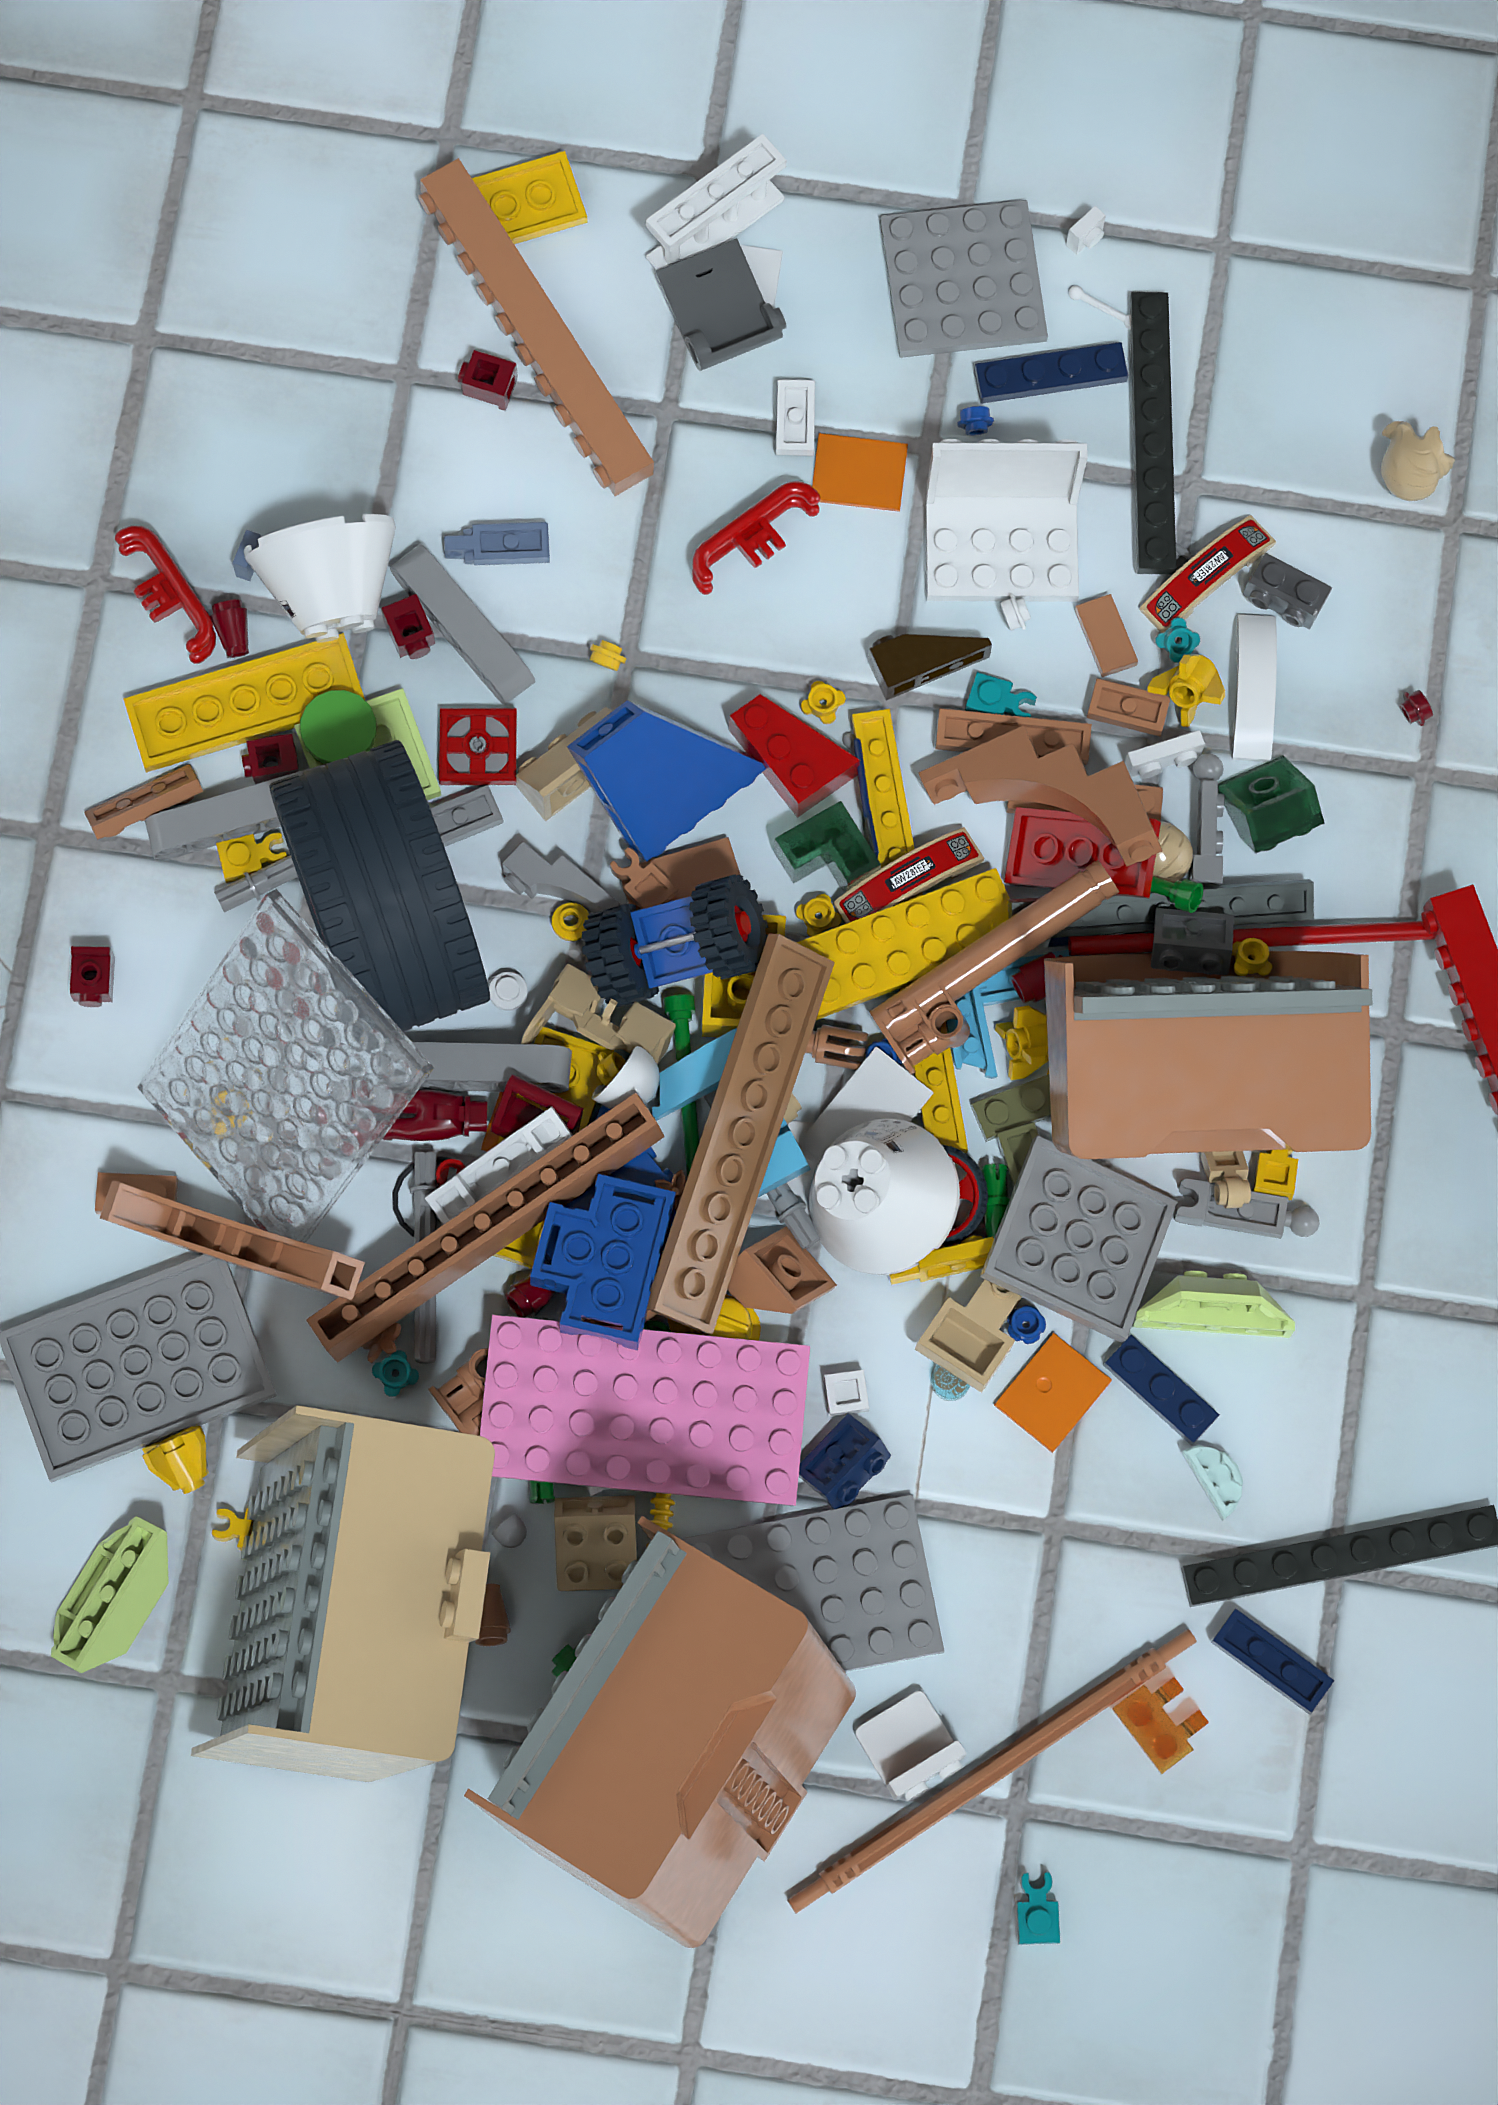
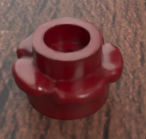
M1420 690L1411 694L1408 692L1403 694L1405 701L1400 704V708L1404 717L1410 724L1416 722L1418 725L1423 726L1425 720L1433 716L1428 700Z

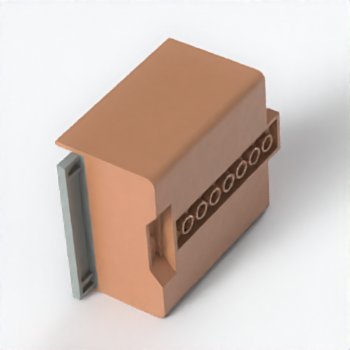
M641 1516L638 1524L651 1539L650 1544L639 1561H632L625 1570L622 1577L624 1585L615 1598L610 1597L602 1606L598 1615V1619L601 1621L592 1635L586 1634L578 1644L575 1651L577 1658L569 1671H563L555 1680L551 1689L553 1696L545 1709H538L532 1716L527 1727L529 1734L521 1747L515 1746L508 1754L503 1765L506 1770L487 1798L489 1801L469 1788L464 1797L544 1858L684 1947L696 1948L705 1942L756 1858L758 1857L765 1862L808 1793L802 1784L854 1702L856 1689L801 1611Z

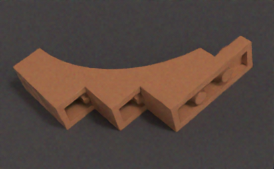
M1021 726L919 772L921 781L934 805L944 800L952 799L967 790L974 804L1010 800L1048 804L1068 810L1097 827L1119 851L1127 867L1134 863L1145 861L1152 855L1163 851L1124 761L1088 776L1074 743L1039 758L1025 726Z

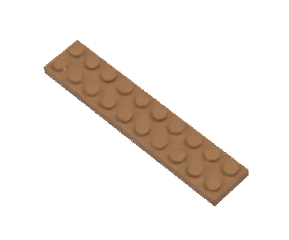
M768 934L650 1290L651 1294L647 1310L707 1334H713L835 963L780 934Z

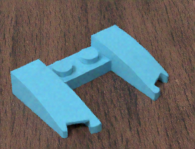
M1068 949L1052 952L1056 957L1059 955L1063 957L1069 956ZM1044 954L1019 958L955 1001L970 1027L967 1041L959 1047L950 1048L955 1069L961 1070L962 1063L985 1069L984 1077L994 1079L998 1077L983 1006L1021 1000L1013 987L1010 976L1017 973L1018 967ZM949 1019L945 1021L948 1034L957 1028L958 1020Z
M737 1028L709 1042L659 1073L660 1106L652 1107V1115L656 1121L718 1088ZM784 1118L758 1197L811 1170Z

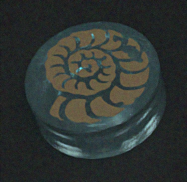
M937 1365L933 1371L931 1386L939 1398L945 1401H957L963 1398L969 1391L970 1385L941 1366Z

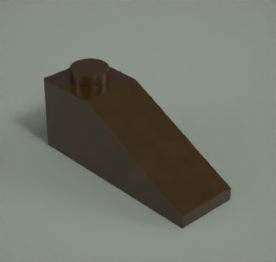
M902 634L893 638L892 635H888L875 641L872 647L869 648L868 663L887 701L990 658L992 643L989 638Z

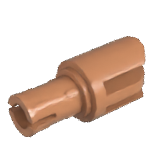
M823 1024L821 1028H817V1031L812 1030L805 1053L812 1054V1058H815V1063L857 1070L861 1066L862 1062L825 1054L826 1051L852 1056H864L865 1047L829 1040L828 1038L831 1035L867 1041L868 1033Z

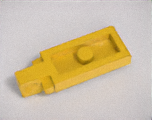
M972 1236L964 1239L958 1245L949 1247L941 1245L938 1249L934 1248L925 1258L917 1262L919 1265L900 1273L889 1274L891 1285L915 1279L924 1282L981 1269L984 1267L994 1238L983 1239L982 1236Z

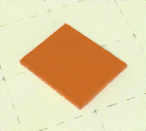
M819 433L812 487L820 494V502L900 512L908 444Z
M1053 1333L994 1406L1053 1453L1111 1383L1112 1379Z

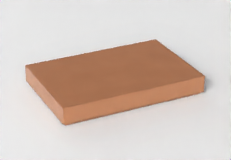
M729 837L639 863L644 869L652 862L678 888V894L669 902L690 897L692 891H695V886L734 874L741 875ZM620 879L622 887L629 883L628 880ZM625 894L627 903H628V904H634V905H636V904Z

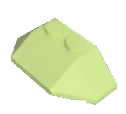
M1186 1271L1184 1276H1177L1136 1312L1132 1327L1290 1338L1295 1331V1322L1258 1281L1247 1280V1276L1244 1274H1224L1223 1279L1208 1278V1273L1203 1271Z
M136 1516L129 1521L127 1526L118 1529L98 1544L56 1612L53 1632L54 1646L51 1648L52 1658L79 1673H83L127 1653L169 1584L166 1531Z

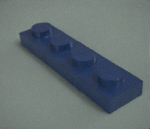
M1122 342L976 363L974 367L981 404L1118 384L1128 380Z

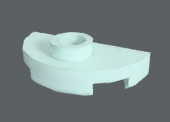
M1197 1445L1183 1450V1456L1223 1521L1234 1512L1242 1496L1243 1479L1238 1465L1227 1453L1212 1447Z

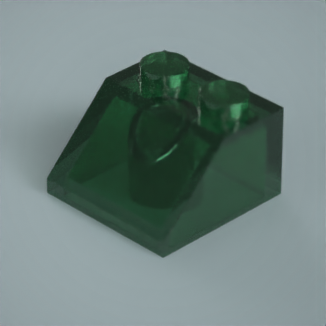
M1284 755L1218 783V794H1224V807L1239 837L1255 853L1269 851L1281 842L1295 836L1308 834L1313 828L1325 824L1315 785Z

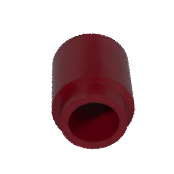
M1051 951L1018 967L1017 973L1010 976L1013 987L1024 1004L1031 1000L1036 1003L1046 998L1044 959L1056 958Z

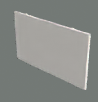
M876 1046L798 1144L817 1160H820L827 1148L840 1135L856 1125L885 1118L911 1122L917 1113L921 1112V1108L934 1092L913 1075H910L908 1071Z

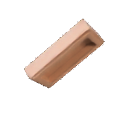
M1111 594L1075 607V613L1101 677L1137 666V656Z

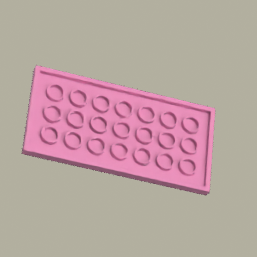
M492 1315L480 1436L487 1438L495 1450L492 1477L796 1506L810 1346L643 1330L637 1351L597 1336L560 1333V1321ZM604 1326V1327H609V1328H613V1329H617V1330H621V1331H622V1328H623V1327Z

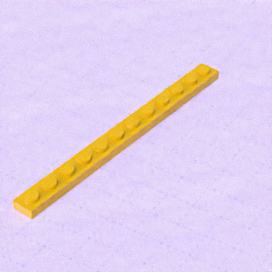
M890 709L852 714L855 739L859 738L862 745L869 804L879 850L878 870L915 849ZM920 893L911 899L922 896L923 893ZM946 1022L941 1027V1033L948 1034ZM948 1048L939 1055L933 1053L915 1065L916 1072L914 1077L934 1092L921 1108L923 1128L933 1134L941 1145L951 1146L967 1153L968 1145L951 1050Z

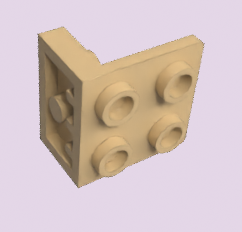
M635 1495L555 1498L554 1522L557 1589L559 1591L621 1589L624 1585L622 1577L625 1570L632 1561L637 1560Z

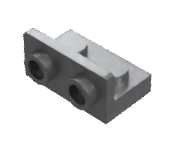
M1265 553L1253 576L1249 578L1243 595L1248 597L1254 606L1263 610L1271 609L1279 613L1290 625L1295 627L1303 626L1310 630L1333 587Z
M1156 908L1151 968L1205 973L1209 975H1228L1232 954L1234 915L1196 911L1189 913L1183 910Z

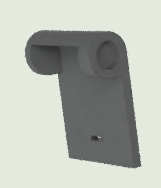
M737 238L655 271L688 351L699 371L783 338L782 330L786 328L784 316L779 307L773 309L770 303L765 304Z

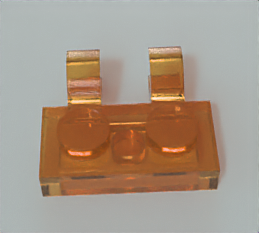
M1175 1677L1152 1694L1144 1684L1112 1708L1114 1714L1161 1775L1194 1750L1187 1739L1209 1723L1202 1712L1198 1710L1176 1726L1162 1707L1184 1691Z

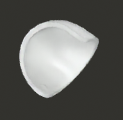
M636 1046L612 1081L606 1087L599 1085L594 1090L592 1099L612 1109L634 1093H637L644 1105H646L656 1094L660 1081L659 1069L654 1058L645 1049Z

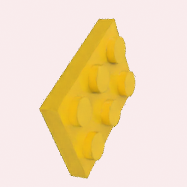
M565 151L472 178L514 244L588 223L587 214Z

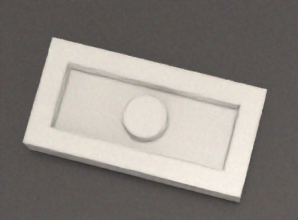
M778 380L776 455L814 456L815 380Z
M1200 730L1128 752L1125 765L1131 778L1140 775L1141 779H1147L1161 773L1162 768L1174 764L1178 768L1193 764L1201 756L1205 742Z

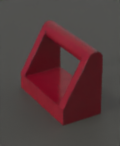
M514 1074L511 1075L493 1119L491 1132L506 1139L544 1112V1110L517 1098V1094L548 1109L552 1106L558 1114L569 1119L568 1122L564 1120L563 1122L573 1135L579 1132L584 1108Z

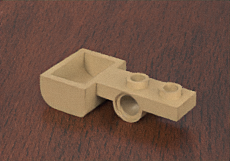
M984 1279L966 1307L948 1297L917 1342L915 1350L982 1393L1015 1342V1339L1002 1332L1000 1328L1008 1319L1010 1313L1016 1308L1022 1296Z

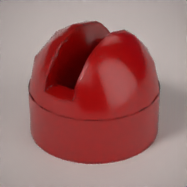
M456 1159L443 1161L436 1171V1182L439 1187L447 1181L449 1168L457 1169V1174L466 1166Z

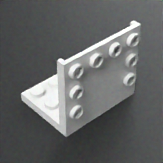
M945 439L940 443H933L925 495L927 601H1005L1011 599L1010 595L1013 594L1016 600L1024 598V601L1078 602L1077 502L1088 458L1087 443H1078L1071 439H1063L1055 443H1039L1034 439H1023L1017 443H1001L996 439H984L978 443H962L958 439Z

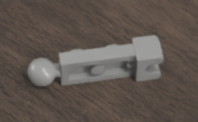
M1208 753L1198 757L1193 766L1194 774L1200 781V788L1198 791L1197 855H1193L1189 869V880L1201 883L1203 886H1215L1223 882V856H1216V854H1222L1223 831L1217 830V817H1223L1224 794H1218L1217 780L1222 776L1224 768L1222 761L1216 755Z
M1185 1178L1181 1180L1179 1185V1193L1191 1197L1195 1202V1206L1179 1207L1174 1216V1220L1178 1223L1200 1227L1204 1225L1279 1239L1283 1236L1284 1226L1290 1227L1292 1232L1300 1237H1308L1313 1235L1320 1225L1317 1213L1307 1206L1298 1207L1292 1212L1287 1211V1197L1251 1191V1198L1248 1204H1243L1242 1208L1225 1209L1223 1205L1216 1204L1214 1185L1210 1184V1182Z

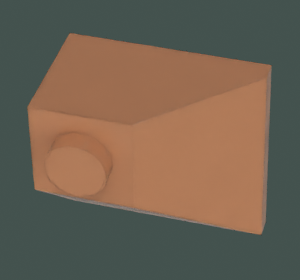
M784 1227L746 1248L738 1256L728 1291L744 1308L793 1314L832 1291L837 1284L806 1249L802 1250L791 1231Z

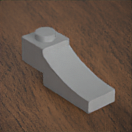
M522 842L502 863L503 874L506 876L503 879L504 882L519 895L524 892L532 899L537 894L550 895L580 904L592 913L620 906L618 901L563 855L553 865H550L526 843Z

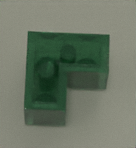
M842 801L837 802L774 839V853L793 884L827 865L842 891L846 893L881 868V863Z

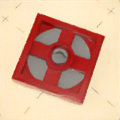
M440 708V785H516L517 708Z

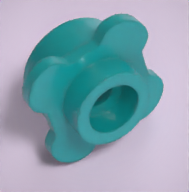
M1176 617L1172 619L1171 626L1164 633L1157 634L1155 643L1159 648H1164L1169 653L1171 661L1179 663L1184 655L1191 654L1195 647L1199 645L1200 636L1197 632H1192L1187 628L1186 621L1183 618ZM1176 637L1181 638L1179 643H1175Z
M396 1350L391 1356L385 1358L382 1362L375 1363L372 1367L373 1376L381 1380L384 1385V1393L389 1397L398 1396L402 1388L408 1384L414 1385L419 1380L418 1371L410 1367L407 1362V1355L402 1350ZM394 1370L399 1371V1375L397 1377L392 1376V1372Z

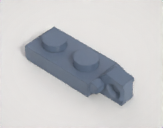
M548 523L472 524V528L463 530L462 536H444L445 559H464L465 564L471 565L550 563Z

